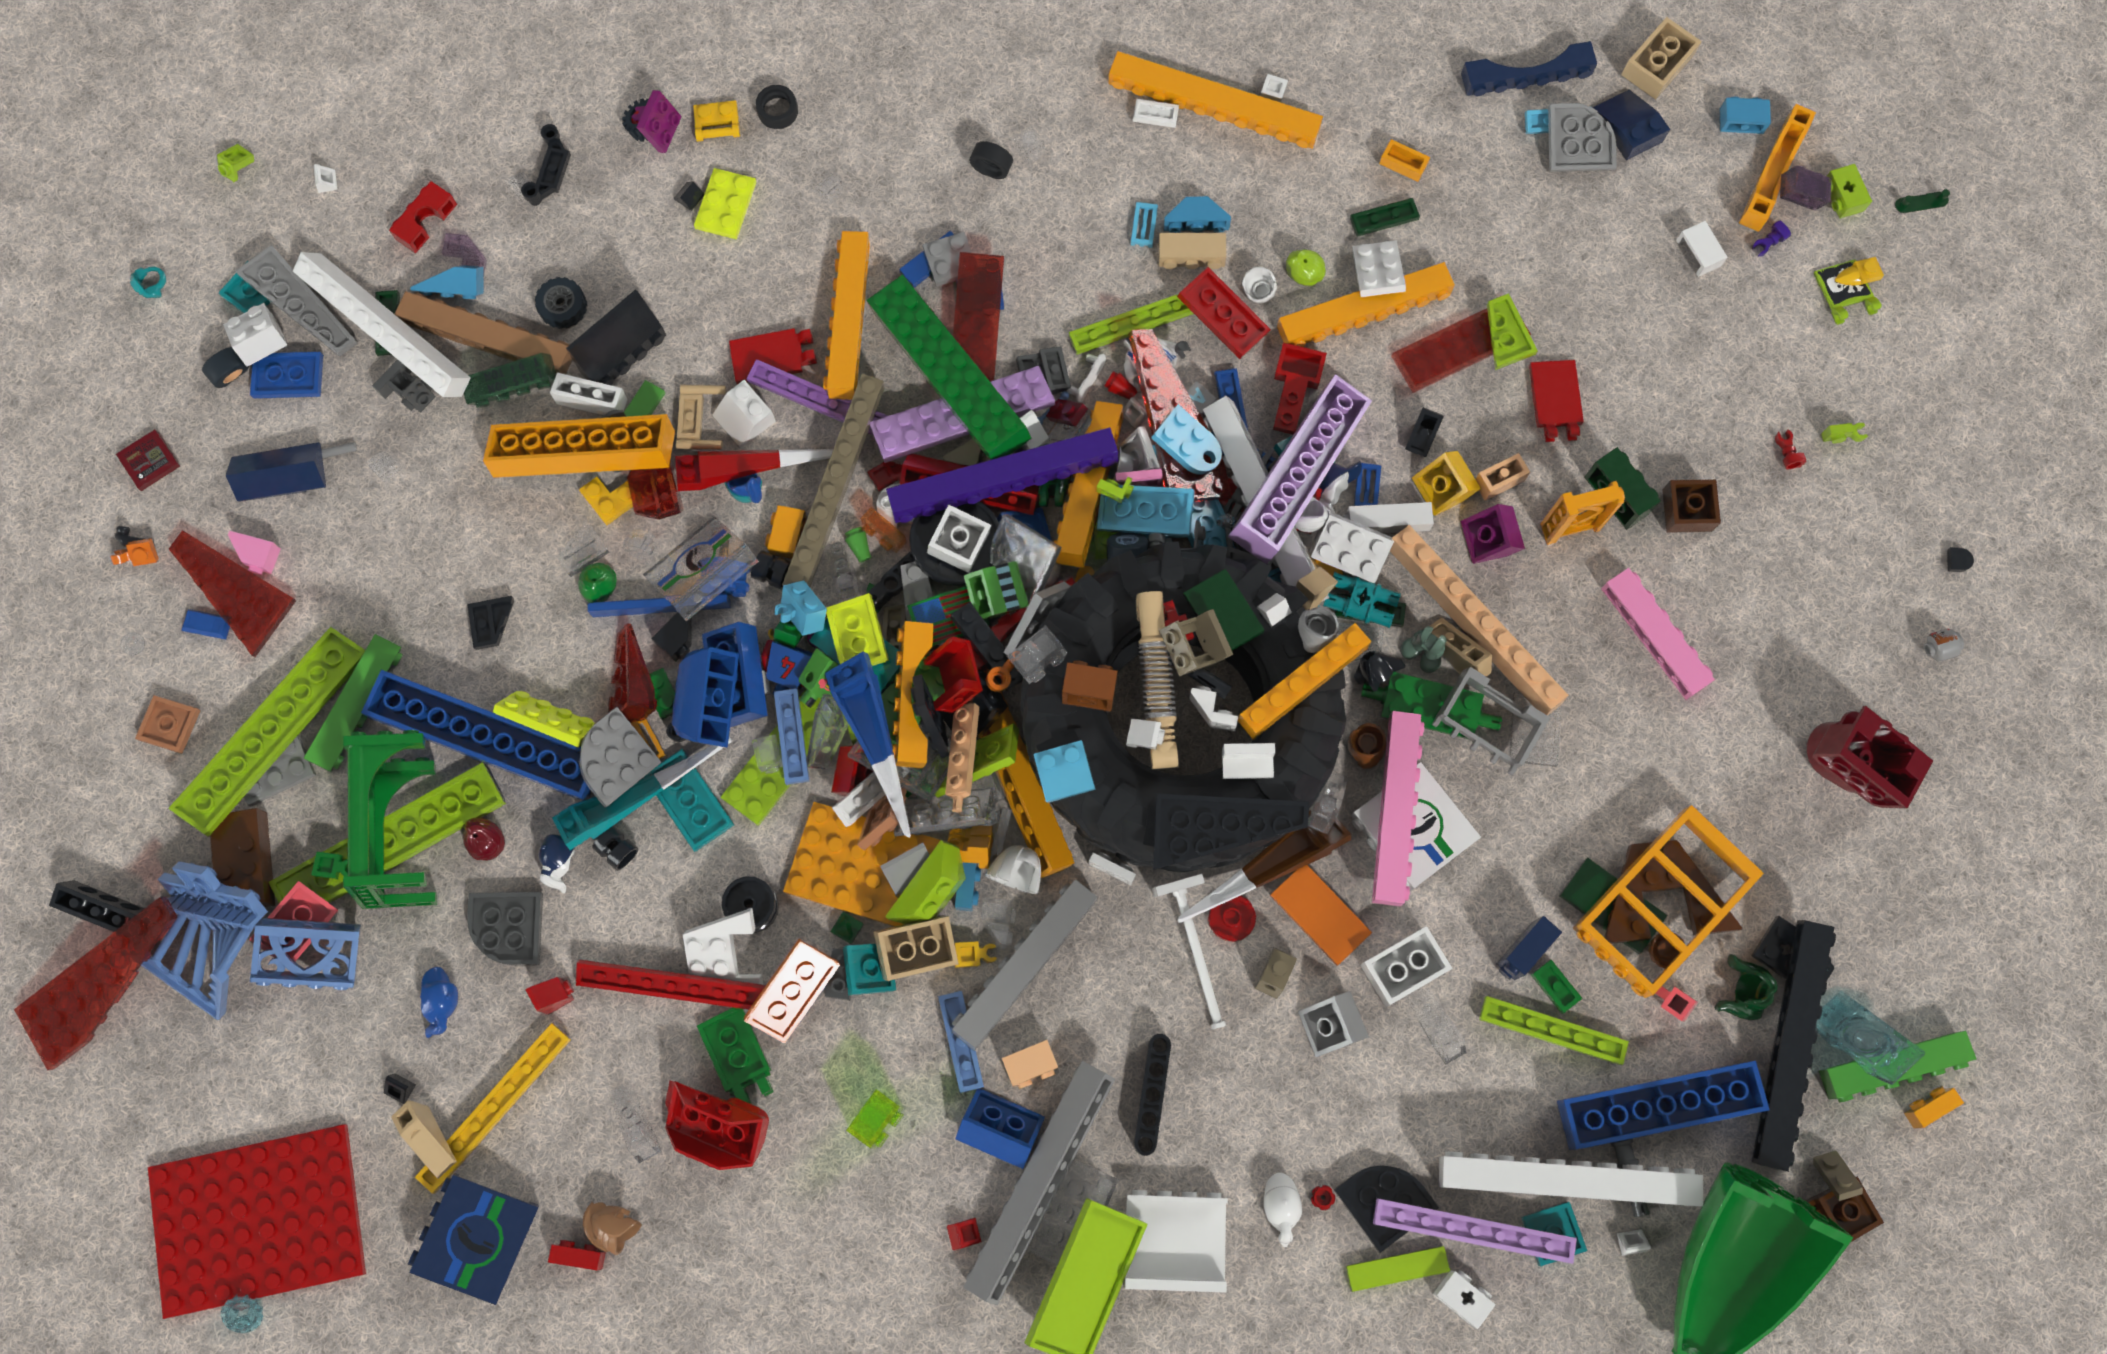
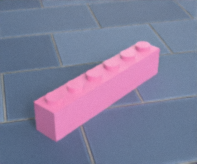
M1627 568L1601 588L1685 700L1715 680L1711 669L1703 665L1698 658L1697 651L1687 644L1681 630L1673 626L1667 612L1660 609L1655 602L1654 595L1643 587L1640 577L1635 572Z

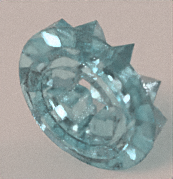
M248 1294L244 1297L236 1295L234 1298L227 1300L221 1310L223 1324L231 1331L237 1333H248L255 1330L261 1324L264 1317L263 1306H259L257 1299H250ZM248 1309L247 1315L244 1314L237 1318L239 1311Z

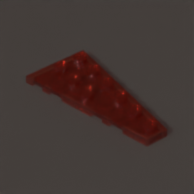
M182 530L169 547V550L189 573L195 584L203 591L206 598L224 621L235 632L238 639L242 641L248 652L253 657H256L296 600Z

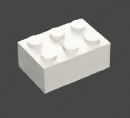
M1328 511L1329 516L1324 525L1318 530L1309 550L1310 557L1375 584L1394 543L1393 539L1388 535Z
M1427 926L1360 965L1385 1008L1453 969Z

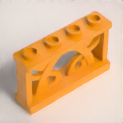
M1617 481L1611 482L1606 488L1574 496L1572 492L1563 493L1540 523L1547 545L1556 543L1562 536L1594 529V532H1599L1624 503V491L1618 486Z

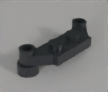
M547 124L541 129V136L548 144V148L536 183L527 182L521 188L523 197L533 206L539 205L543 199L552 193H559L571 157L570 151L564 149L560 140V133L553 124Z

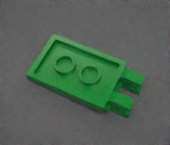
M731 1008L697 1025V1028L725 1092H730V1095L735 1094L736 1098L752 1104L745 1088L757 1082L762 1095L766 1097L773 1093V1088L767 1078L771 1075L770 1071L772 1070L752 1025L744 1021L745 1010Z

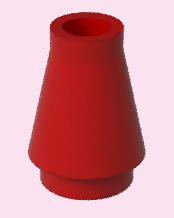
M1113 371L1104 387L1108 388V392L1129 400L1137 394L1136 388L1120 372L1116 373Z

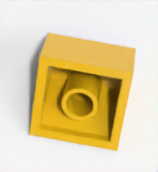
M1458 451L1443 453L1412 477L1424 500L1432 502L1434 516L1467 500L1481 489Z

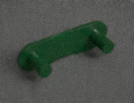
M1944 189L1942 192L1918 196L1908 195L1899 198L1895 202V208L1900 213H1909L1944 207L1949 202L1948 196L1950 191Z

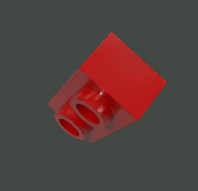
M560 1240L559 1244H551L548 1263L598 1271L603 1269L606 1252L599 1251L593 1244H585L584 1248L575 1247L574 1241Z

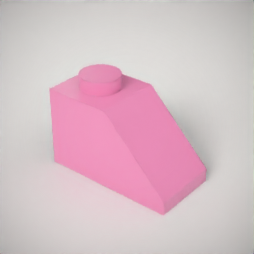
M229 531L228 536L240 561L249 567L248 571L258 575H262L263 572L272 574L281 548L271 541Z

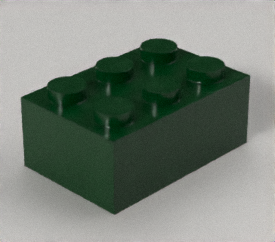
M1618 447L1597 460L1584 476L1594 490L1606 488L1611 482L1617 481L1618 486L1624 491L1625 499L1614 515L1626 530L1648 516L1661 501L1656 490L1649 487L1644 480L1643 474L1632 466L1627 454L1621 452Z

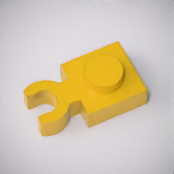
M979 941L954 943L958 959V965H955V968L979 967L980 959L987 963L997 960V957H989L987 955L988 949L996 948L995 944H987L983 948H979Z

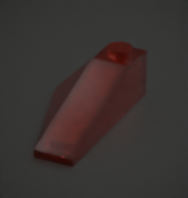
M627 623L617 633L614 662L618 663V666L611 679V684H616L614 697H609L608 713L615 707H618L627 720L632 723L643 721L654 712L657 707V699H655V689L632 624Z

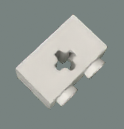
M1450 1270L1433 1295L1470 1326L1478 1329L1496 1305L1490 1300L1492 1295L1482 1287H1479L1477 1290L1470 1284L1472 1279L1463 1271L1459 1270L1457 1273ZM1462 1292L1469 1293V1302L1463 1301Z

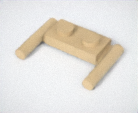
M680 385L676 449L722 450V440H701L703 394L725 395L726 386Z

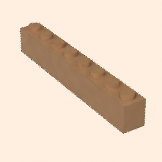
M405 291L395 312V315L410 327L517 363L521 362L523 365L537 370L540 369V371L555 376L557 373L566 375L573 360L566 349L569 344L564 341L558 340L555 342L543 334L537 333V335H534L522 327L517 326L513 328L504 321L498 319L496 321L490 320L481 313L472 314L460 306L451 307L442 300L435 299L433 301L427 299L425 295L419 292H414L413 294ZM534 357H536L537 364H539V366H536V367L534 366V365H536V364H535Z

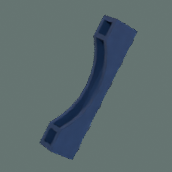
M1588 41L1570 44L1555 59L1533 67H1507L1488 59L1465 62L1461 76L1466 95L1478 97L1494 91L1501 93L1512 88L1524 89L1527 86L1536 84L1543 86L1553 81L1565 82L1577 77L1584 79L1593 74L1597 66V60L1592 42Z

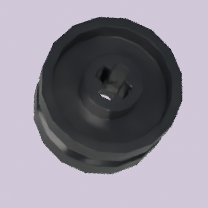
M745 876L734 880L727 886L722 895L721 907L726 917L750 909L746 905L753 902L751 908L753 909L755 923L754 933L766 930L774 923L778 915L779 902L776 893L765 881L757 877Z

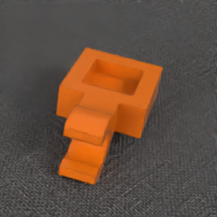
M152 538L128 542L126 544L127 549L114 551L115 555L110 556L113 565L131 560L133 566L156 563L159 560Z

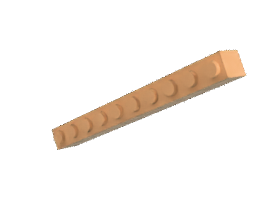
M1410 525L1392 537L1394 543L1390 552L1473 641L1492 654V662L1534 708L1548 716L1562 705L1569 695Z

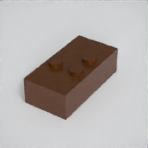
M258 808L231 812L210 835L213 870L217 873L216 878L226 886H237L240 889L255 891L260 896L259 901L264 907L275 906V894L269 884V881L273 880L267 812Z

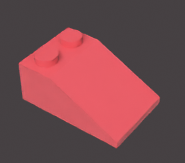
M298 881L267 918L329 922L338 909ZM253 934V935L250 937V939H249V940H250L251 942H253V943H254V934ZM262 935L261 949H272L269 936ZM285 937V941L288 944L282 946L292 945L295 942L294 938ZM304 938L296 949L286 953L296 962L311 944V939Z

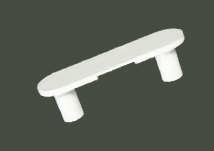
M1101 353L1098 357L1088 354L1086 361L1093 363L1091 371L1079 389L1071 386L1067 390L1069 394L1076 396L1078 402L1084 400L1106 361L1105 354Z

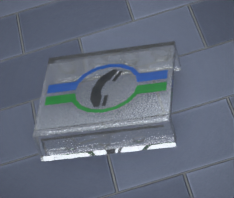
M714 516L643 575L653 588L659 591L672 604L681 617L687 621L759 561L749 547Z

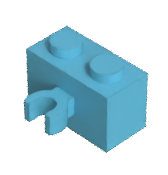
M803 580L783 585L781 604L775 606L774 614H781V623L791 620L802 636L824 629L827 609Z

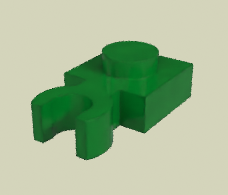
M316 852L311 875L336 880L339 878V873L343 876H348V859L342 862V855Z

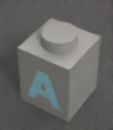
M1196 382L1182 396L1180 405L1201 422L1206 417L1203 409L1216 402L1217 398Z

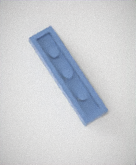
M798 689L775 691L774 698L785 784L810 782Z
M958 991L938 996L959 1091L963 1093L984 1088L976 1050L971 1049L952 1033L954 1028L952 1022L959 1013L964 1015L967 1012L963 992Z

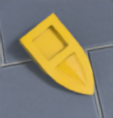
M1872 257L1855 261L1852 266L1844 269L1837 275L1835 282L1852 286L1881 280L1884 274L1877 258Z

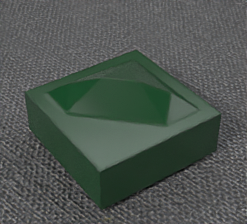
M843 911L830 932L852 945L864 924Z

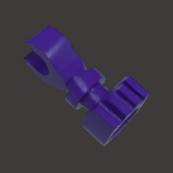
M1781 220L1773 224L1771 232L1766 235L1765 239H1759L1753 244L1752 249L1756 246L1764 248L1758 257L1764 256L1771 245L1774 246L1779 242H1783L1791 236L1789 228Z

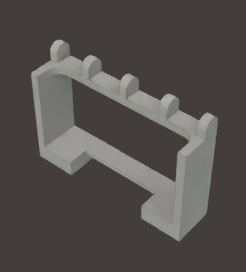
M1472 667L1464 669L1433 720L1432 725L1437 727L1442 721L1453 728L1450 733V737L1453 739L1458 733H1461L1473 742L1470 746L1472 751H1475L1478 746L1486 749L1493 754L1490 758L1491 763L1495 764L1498 758L1511 765L1507 773L1512 776L1518 767L1524 765L1550 717L1531 705L1522 707L1488 685L1490 679ZM1466 683L1533 726L1515 759L1447 716Z

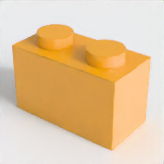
M777 506L776 512H773L771 516V534L768 533L765 540V546L769 553L775 556L793 558L807 521L805 510Z

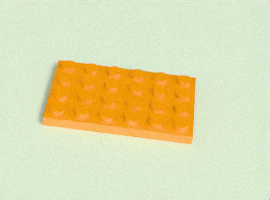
M813 802L783 892L887 925H902V923L886 918L887 913L898 898L880 866L921 843H924L930 855L940 840L910 831L911 836L909 838L904 835L900 827H896L891 832L887 830L878 844L875 846L870 845L866 850H863L857 843L866 817L861 816L852 825L845 827L831 806Z

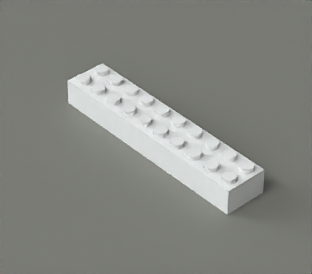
M1449 1151L1445 1152V1156L1439 1157L1438 1187L1703 1207V1175L1695 1174V1169L1674 1168V1173H1670L1669 1167L1653 1166L1648 1167V1171H1643V1165L1627 1164L1622 1165V1169H1617L1616 1163H1597V1167H1591V1162L1571 1161V1165H1565V1160L1546 1159V1163H1540V1158L1521 1157V1162L1514 1161V1156L1506 1155L1495 1156V1160L1488 1159L1489 1154L1478 1153L1470 1154V1158H1463V1152Z

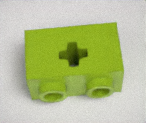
M1855 164L1831 170L1823 180V188L1829 194L1832 208L1837 212L1840 219L1864 212L1872 203Z

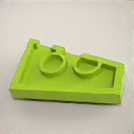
M1508 293L1488 301L1487 311L1495 370L1536 355L1538 350L1510 294Z

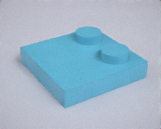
M1082 740L1033 754L1047 803L1096 790Z

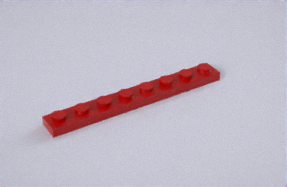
M581 959L577 962L576 986L748 1010L766 986Z

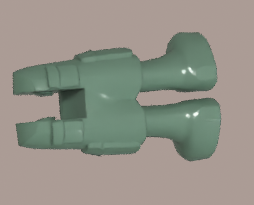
M1430 626L1417 631L1413 637L1406 639L1401 646V654L1408 660L1416 658L1423 650L1425 651L1420 660V668L1426 673L1438 670L1441 665V657L1445 651V643L1447 642L1444 635H1441L1439 638L1433 635L1431 632L1434 628Z

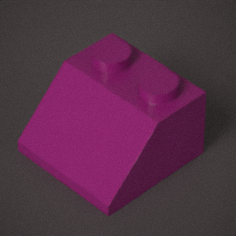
M1497 504L1460 521L1473 564L1507 557L1525 549L1513 506Z

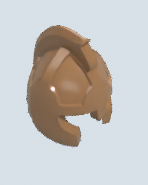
M591 1202L583 1216V1228L589 1241L598 1249L604 1252L610 1251L614 1255H619L622 1252L625 1241L635 1236L642 1224L630 1217L624 1218V1214L629 1216V1210L619 1206H606L603 1202L595 1204Z

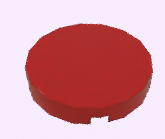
M1240 895L1210 909L1208 915L1209 926L1213 933L1224 941H1240L1250 935L1255 927L1256 913L1251 902Z

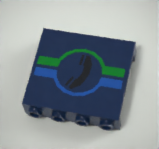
M454 1173L452 1178H446L441 1188V1192L445 1194L441 1203L436 1201L429 1216L434 1217L430 1227L425 1225L419 1237V1240L423 1241L420 1250H414L410 1257L408 1265L412 1267L409 1273L496 1305L539 1205L516 1199L461 1178L459 1174Z

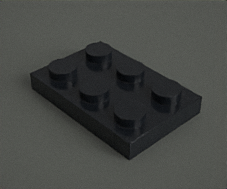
M922 674L914 676V687L911 688L915 701L912 703L914 712L917 717L921 716L922 718L921 725L924 733H929L930 735L929 741L933 751L937 750L941 759L948 757L950 751L946 724L940 712L935 710L934 699Z

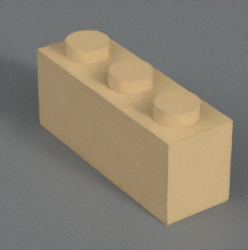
M1159 233V267L1174 269L1176 267H1186L1188 269L1209 267L1210 269H1219L1220 267H1225L1226 233Z

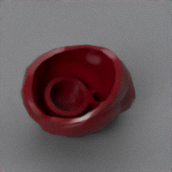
M481 817L471 818L466 821L463 843L468 853L476 860L488 861L497 858L505 847V838L500 828L492 821Z

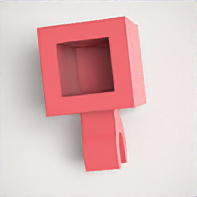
M1661 986L1655 993L1665 1000L1661 1007L1682 1022H1685L1698 1003L1677 987H1674L1670 992Z

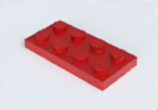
M1209 267L1177 295L1239 359L1247 354L1271 330Z

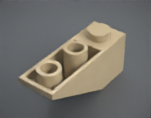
M408 1100L391 1116L400 1136L436 1178H440L457 1162L429 1106Z

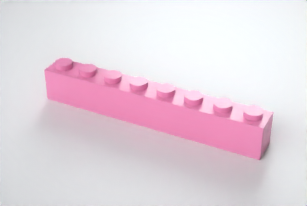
M1392 711L1389 715L1372 903L1401 907L1405 901L1409 900L1410 887L1406 886L1407 877L1411 876L1412 863L1408 862L1409 853H1412L1414 848V839L1410 837L1411 829H1415L1416 815L1412 814L1413 806H1416L1418 802L1415 782H1419L1420 768H1417V759H1421L1422 745H1419V736H1423L1424 722H1421V714Z

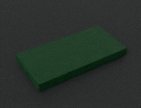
M1587 857L1559 897L1585 915L1618 879ZM1644 899L1645 906L1661 922H1664L1668 915ZM1613 901L1594 920L1596 924L1607 930L1609 923L1608 917L1612 912ZM1649 924L1652 939L1657 930ZM1651 939L1623 943L1637 954H1641Z

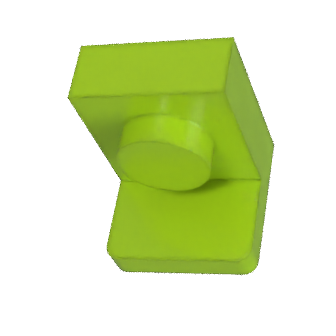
M236 144L217 154L218 170L222 176L236 182L238 180L237 171L253 163L254 155L239 144Z
M1127 477L1123 488H1119V484L1111 479L1106 481L1100 479L1096 492L1122 504L1124 498L1129 499L1134 489V486L1131 485L1132 478Z

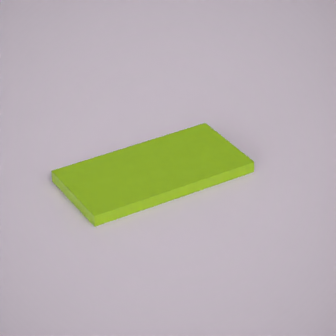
M1086 1198L1024 1343L1029 1347L1048 1354H1093L1148 1224Z

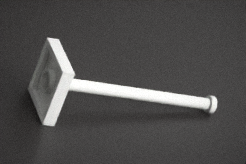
M1199 874L1154 887L1152 891L1154 897L1173 893V897L1176 896L1182 915L1190 909L1186 898V893H1188L1186 888L1205 882L1203 875ZM1190 918L1183 922L1213 1022L1211 1028L1217 1029L1226 1026V1023L1222 1021L1193 918Z

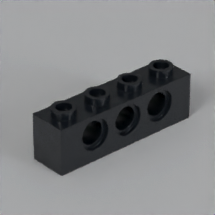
M75 880L56 883L49 903L50 907L132 940L145 938L154 927L158 913Z

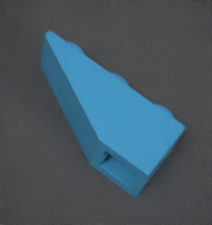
M468 265L456 266L410 287V290L418 291L425 296H430L432 292L440 293L441 297H454V294H461L464 299H476L477 295L484 293V268Z

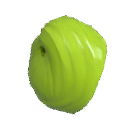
M1306 249L1295 250L1287 257V274L1296 283L1312 286L1323 280L1326 273L1323 258L1315 251Z

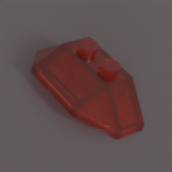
M671 459L669 468L630 470L627 480L636 515L660 520L682 513L684 507L680 491L677 488V477Z

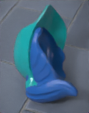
M757 473L724 482L730 495L739 502H753L756 504L762 499V480Z

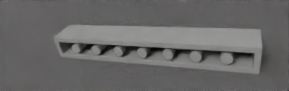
M1076 879L1072 884L1067 882L1059 892L1062 895L1057 902L1051 901L1044 910L1046 913L1045 917L1041 921L1037 919L1030 927L1029 931L1032 933L1027 939L1022 937L1014 947L1016 952L1011 958L1006 956L998 966L1001 969L995 977L991 975L983 984V987L986 989L980 996L976 993L967 1004L970 1007L964 1015L959 1013L952 1022L954 1026L952 1033L974 1051L1096 903L1098 897Z

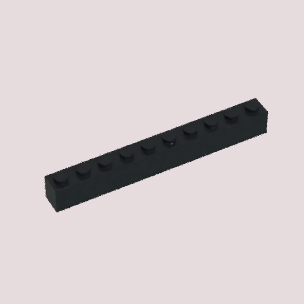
M1797 920L1765 1087L1769 1111L1760 1113L1752 1162L1758 1165L1789 1172V1166L1792 1167L1795 1154L1792 1150L1794 1142H1797L1799 1137L1798 1119L1803 1115L1804 1111L1802 1097L1803 1093H1806L1809 1081L1806 1076L1808 1068H1811L1813 1063V1054H1811L1812 1044L1816 1043L1818 1031L1815 1028L1817 1020L1822 1015L1821 996L1825 994L1827 989V982L1824 980L1826 971H1829L1831 967L1830 948L1834 946L1836 941L1833 926L1807 920Z

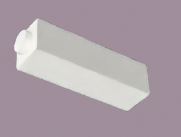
M1432 502L1349 506L1346 514H1343L1344 518L1380 533H1398L1408 525L1416 532L1430 531L1434 524Z

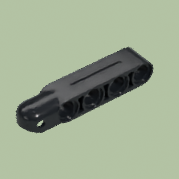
M911 551L882 576L881 581L868 591L872 599H876L873 601L875 611L879 610L891 598L903 591L901 565L915 562ZM893 580L897 583V587L890 590L885 587V583Z

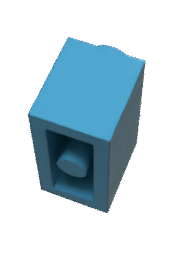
M1734 96L1726 98L1720 107V132L1764 134L1771 124L1770 100L1758 97L1747 99Z

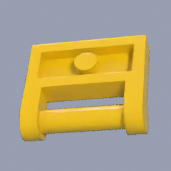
M736 100L693 105L697 142L704 141L707 138L724 136L740 137ZM732 124V127L703 130L704 127Z

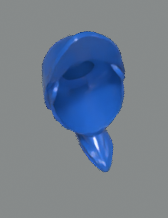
M433 967L425 972L421 982V1011L430 1023L425 1029L427 1038L433 1035H440L446 1031L447 1018L453 1014L458 1004L457 987L450 982L447 973L441 967Z

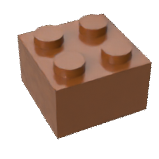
M1083 661L1067 662L1062 690V704L1111 712L1118 671L1113 670V667L1108 665L1092 667Z

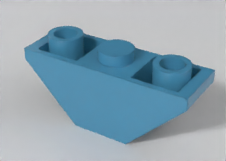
M1208 196L1185 197L1165 216L1164 231H1169L1170 233H1179L1181 231L1200 233L1204 230H1213L1220 233L1230 229L1231 216Z

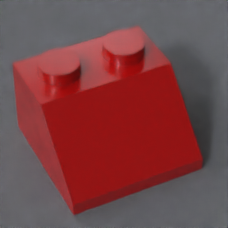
M861 746L840 747L831 793L845 797L874 771Z

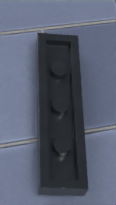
M970 602L951 614L950 619L966 640H970L971 646L989 670L994 667H1002L1009 659V656L1003 653L1005 647ZM1018 664L1010 672L1011 683L1005 689L1006 692L1023 681L1024 672ZM996 677V679L1001 684V679L999 677Z

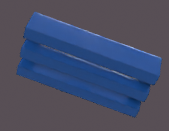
M1362 463L1361 473L1356 478L1354 506L1378 505L1382 465ZM1363 469H1366L1363 502H1360ZM1371 470H1374L1373 501L1368 503Z

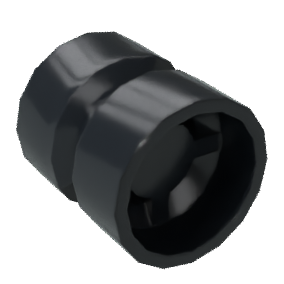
M762 550L758 553L753 563L751 578L763 583L768 581L770 586L782 590V584L791 561L781 557L776 560L775 555Z
M615 826L600 834L592 845V848L601 857H607V863L616 871L624 868L638 852V847L629 839L624 840V834Z

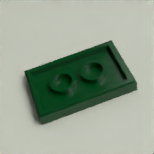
M1226 569L1183 593L1196 617L1206 611L1214 610L1231 650L1238 648L1265 631Z

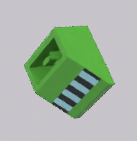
M1017 561L984 568L964 575L971 604L983 620L993 619L1029 606Z

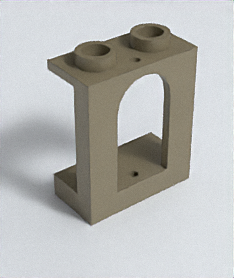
M1213 609L1182 622H1179V620L1159 630L1179 676L1216 664L1233 655ZM1196 632L1205 654L1194 657L1185 635Z

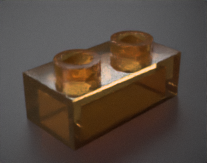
M872 507L860 518L863 531H866V534L870 537L875 535L880 540L879 544L885 550H892L897 553L907 543L905 535Z

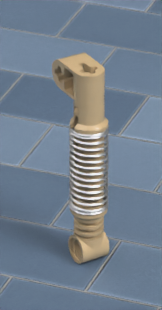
M1161 591L1138 593L1136 596L1137 620L1140 622L1141 639L1138 646L1141 650L1139 653H1143V656L1139 658L1144 661L1140 662L1141 665L1144 664V667L1140 669L1145 672L1141 674L1145 676V679L1141 681H1145L1142 687H1145L1146 690L1142 692L1146 693V696H1143V698L1147 699L1143 703L1147 704V707H1144L1145 710L1151 709L1150 712L1144 713L1147 721L1161 722V729L1165 730L1162 745L1157 744L1156 750L1150 749L1152 769L1178 767L1176 742H1172V739H1175V736H1172L1175 730L1171 729L1177 720V715L1174 711L1176 708L1172 707L1175 704L1172 701L1175 697L1171 695L1175 692L1171 690L1174 685L1170 684L1174 681L1170 678L1173 674L1169 673L1173 669L1169 667L1172 665L1168 661L1171 657L1168 656L1169 652L1159 631L1165 627L1163 594Z

